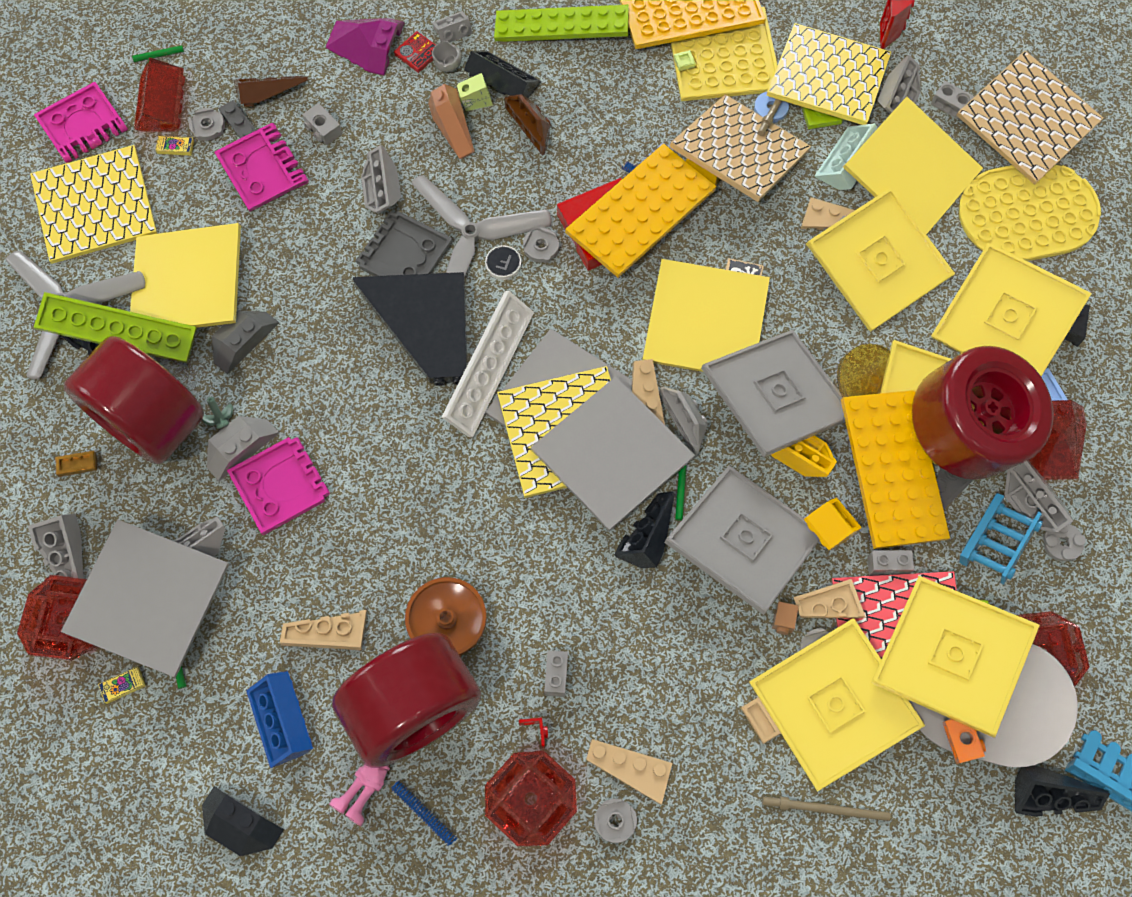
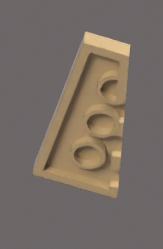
M653 359L634 361L632 393L665 425Z
M361 610L359 613L353 614L343 613L341 616L335 617L325 616L311 621L307 619L283 623L280 638L281 646L362 650L367 610Z
M592 739L586 761L662 805L672 763Z

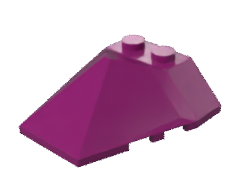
M391 18L338 20L335 22L326 49L342 58L350 60L351 63L357 64L369 73L384 76L389 65L388 53L395 35L400 36L405 22Z

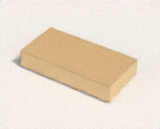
M759 697L741 707L762 744L781 734Z

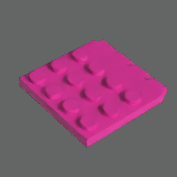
M288 437L227 470L262 535L325 502L324 498L330 495L325 483L320 482L322 478L315 466L311 467L313 462L307 452L303 451L304 447L298 437L292 440Z

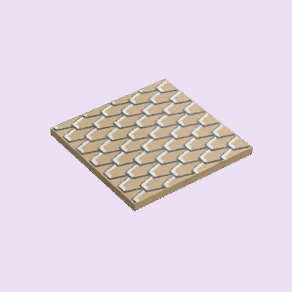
M1026 50L956 115L1034 185L1103 119L1099 113Z
M726 94L670 144V148L757 202L808 153L811 146L773 123L767 128L763 136L758 135L757 132L763 117Z

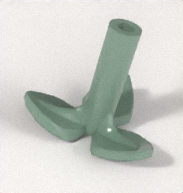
M209 397L207 403L213 415H204L202 421L210 426L216 425L217 429L227 426L229 424L227 419L231 418L233 414L232 404H228L221 412L214 397Z

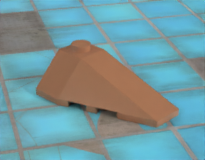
M443 84L431 91L428 103L434 122L458 158L463 159L475 151L456 88Z

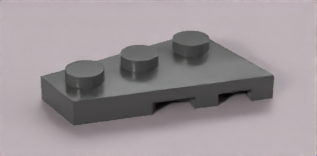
M940 468L936 480L943 510L973 481L972 479L954 476Z

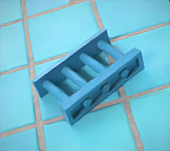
M996 493L962 551L959 563L967 567L970 561H977L1002 573L1000 583L1004 585L1007 579L1011 580L1016 572L1014 567L1033 533L1035 531L1039 532L1043 521H1041L1042 513L1039 511L1035 518L1031 519L1005 507V504H1003L1004 496ZM997 514H1004L1030 527L1026 534L1023 535L997 523L995 517ZM988 529H994L1021 543L1015 551L987 538L986 533ZM985 545L1011 557V560L1007 567L978 554V546Z

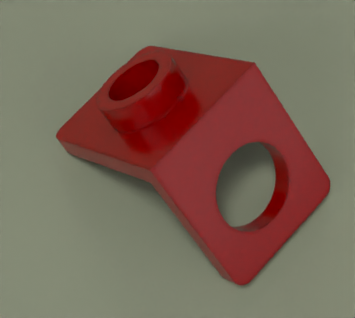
M542 717L518 720L519 726L540 724L542 749H545L544 739H548L547 726H543Z

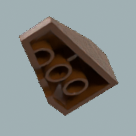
M307 76L280 77L281 79L266 77L263 80L257 78L235 79L234 85L238 102L243 104L244 107L254 106V103L261 102L307 81Z

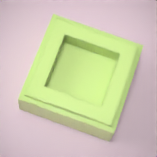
M690 50L674 54V60L679 71L695 67L696 63Z

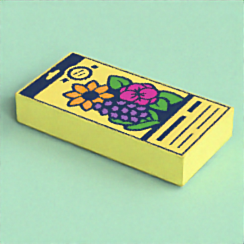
M158 136L155 151L157 154L191 156L194 139L190 137Z
M139 667L98 684L106 704L146 687Z

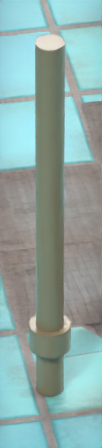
M775 99L768 114L761 121V126L757 132L758 135L763 136L767 128L771 126L773 117L782 100Z
M763 796L762 805L779 807L780 810L797 809L890 821L891 818L890 812L789 800V797L782 796L779 798Z

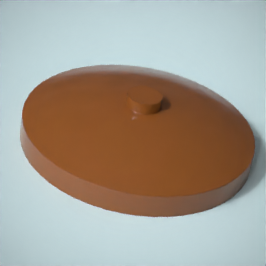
M450 577L437 578L419 587L410 598L405 613V625L410 638L427 633H442L451 640L460 656L470 651L479 642L485 631L487 621L485 604L478 591L469 583Z

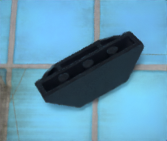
M216 786L213 787L202 804L205 835L240 857L273 849L284 831L277 824Z

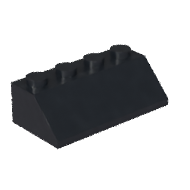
M487 50L471 51L464 71L468 72L470 77L482 73L488 87H495L496 91L503 95L513 96L522 94L529 98L542 82Z

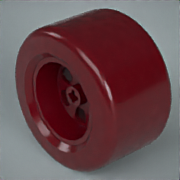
M109 336L105 338L64 382L66 394L82 411L123 445L153 464H162L167 461L204 418V410L201 404L178 379L145 352L120 337Z
M979 346L968 349L932 371L918 386L912 403L914 431L925 453L940 468L964 479L989 478L1030 460L1044 448L1053 427L1054 412L1052 399L1040 374L1020 355L997 346Z
M427 633L392 647L359 668L337 689L332 699V708L362 762L370 768H381L418 752L460 724L478 706L481 700V690L451 640L442 633Z

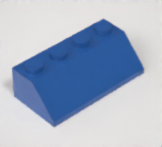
M288 671L267 674L246 690L270 768L301 757L313 749L312 741L305 725V719L302 716L299 701Z

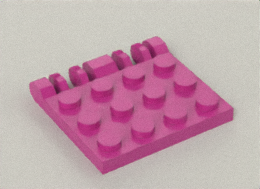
M96 82L34 114L66 163L73 161L67 150H70L75 159L79 157L76 150L73 149L78 144L84 153L89 152L83 141L86 140L92 150L102 145L103 143L98 137V133H101L106 142L109 141V136L104 132L105 129L110 127L113 135L118 136L119 133L114 124L117 125L121 133L128 130Z
M270 123L214 152L249 212L309 182L302 169L288 173V171L297 167L298 162L294 160L295 157L289 147L286 146L284 140L271 145L270 142L281 138V134L274 123Z

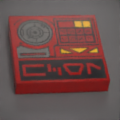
M416 31L394 51V55L419 73L433 61L432 50L436 45Z

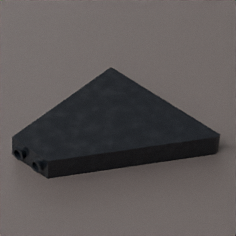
M464 272L353 277L356 289L427 380L436 386H443L445 383L458 385L467 367Z

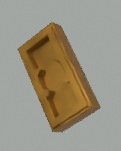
M94 450L55 457L56 475L58 477L97 470V455Z

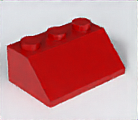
M887 0L880 20L881 49H885L898 39L902 30H905L906 19L910 17V8H913L915 0Z

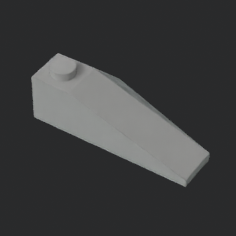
M76 514L60 515L29 525L28 529L32 544L36 551H40L44 558L42 560L44 564L50 567L54 574L53 578L64 596L68 597L80 593L84 586L81 532Z

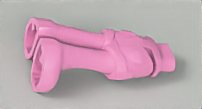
M366 765L359 767L355 773L356 779L350 788L341 797L333 798L329 805L341 814H344L353 797L362 786H365L356 802L345 814L351 821L362 826L364 823L363 807L375 790L379 791L382 788L387 771L390 768L388 766L370 768Z

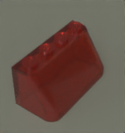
M149 57L139 81L134 130L157 132L179 129L181 119L178 117L182 111L180 100H182L184 90H182L185 82L184 68Z

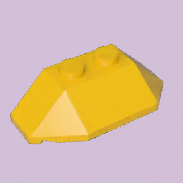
M815 435L771 454L772 457L804 477H827L837 463L828 444Z

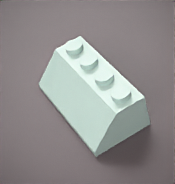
M876 124L847 127L815 174V178L838 190L852 189L857 180L843 166L876 131Z

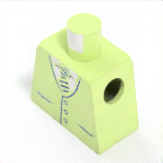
M482 73L458 83V95L466 111L493 106Z

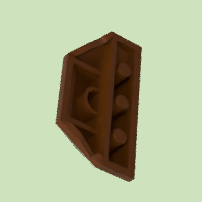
M522 94L505 97V109L542 156L545 155L551 127L548 118H544L540 108Z

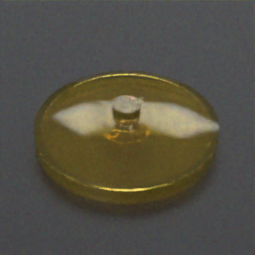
M863 344L846 353L840 361L837 371V383L842 397L880 394L890 350L876 344Z

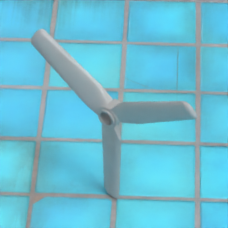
M418 176L411 182L450 226L462 233V237L453 249L446 273L464 272L465 277L475 252V242L478 239L495 240L551 226V215L546 209L489 217L473 223L426 176ZM468 231H473L474 233H473V234H468L467 232H468Z
M15 251L5 259L41 298L44 292L99 304L145 287L144 275L137 271L82 285L64 293L60 284L22 251ZM42 331L26 374L27 378L39 379L42 376L59 337L58 334Z

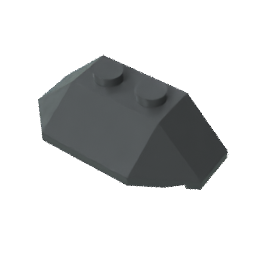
M238 310L236 312V323L224 324L212 335L214 364L226 374H229L279 322L265 311Z

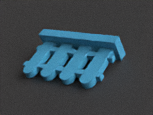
M1093 730L1087 735L1083 734L1081 740L1084 741L1080 752L1076 751L1073 757L1075 759L1067 764L1065 771L1085 783L1109 791L1110 799L1132 812V754L1126 758L1119 755L1121 747L1116 742H1111L1107 746L1101 744L1102 736L1098 731ZM1097 749L1103 753L1099 764L1093 761ZM1116 761L1122 764L1118 775L1112 772Z

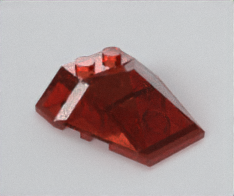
M1073 400L1052 401L1054 412L1053 427L1050 437L1044 448L1028 461L1045 480L1078 479L1087 426L1084 408Z

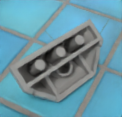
M907 55L891 71L877 101L890 114L905 97H908L916 104L921 92L920 65L910 55Z
M382 145L367 153L366 158L368 159L364 165L361 177L365 208L377 214L388 209L401 198L397 167Z
M663 386L659 390V396L689 450L697 457L708 425L704 415L699 413L697 402L694 399L692 400L689 394Z
M244 416L236 417L208 440L207 469L220 482L228 475V469L247 460L277 436L279 432L267 419Z
M1029 461L1007 470L1004 496L1016 512L1031 519L1035 518L1038 511L1041 512L1043 524L1040 530L1058 532L1074 521L1065 505Z
M217 516L212 520L198 524L174 542L214 557L219 553L225 527Z

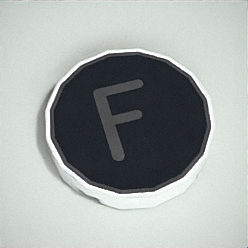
M510 246L495 247L486 256V269L492 277L507 280L517 275L521 269L520 255Z

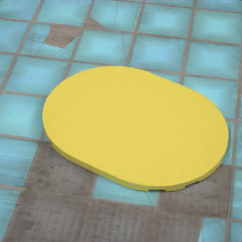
M1013 165L988 170L978 175L967 186L959 202V218L962 228L968 238L979 249L983 251L989 242L1026 261L1062 255L1081 248L1096 232L1101 216L1100 202L1092 186L1085 178L1082 179L1074 170L1064 165H1055L1035 185Z

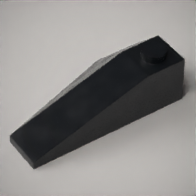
M673 491L658 493L644 510L646 516L633 524V527L636 528L630 536L625 534L614 554L615 557L642 569L657 568L665 550L666 543L664 542L667 539L675 496Z

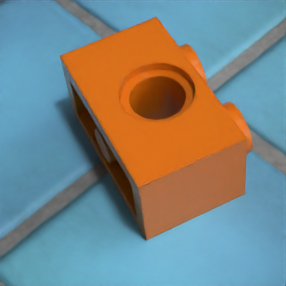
M953 719L942 722L956 764L985 756L986 747L983 740L978 738L976 732L978 730ZM962 733H967L970 736L971 741L968 745L961 742L960 735Z

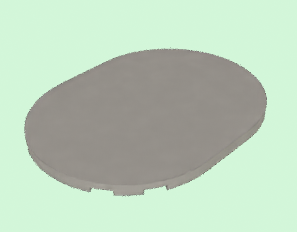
M1032 644L995 738L976 731L978 738L983 740L986 747L985 756L977 758L978 760L1005 767L1032 766L1053 757L1065 746L1071 737L1078 714L1076 691L1065 668L1055 657L1041 647ZM909 700L925 724L919 730L932 743L952 752L942 723L950 720V718ZM967 733L960 735L961 742L968 745L971 741L970 736Z

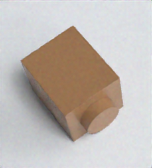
M778 601L772 629H775L777 633L782 635L792 633L795 629L799 606Z

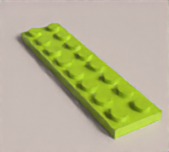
M629 4L496 11L494 39L495 41L508 42L628 36Z
M47 292L43 294L34 324V329L98 344L109 336L120 337L147 355L182 363H188L197 330L195 326Z

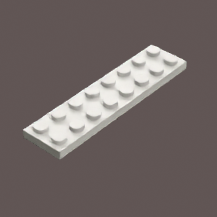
M510 291L504 292L442 415L444 420L468 437L474 436L534 314L528 306Z

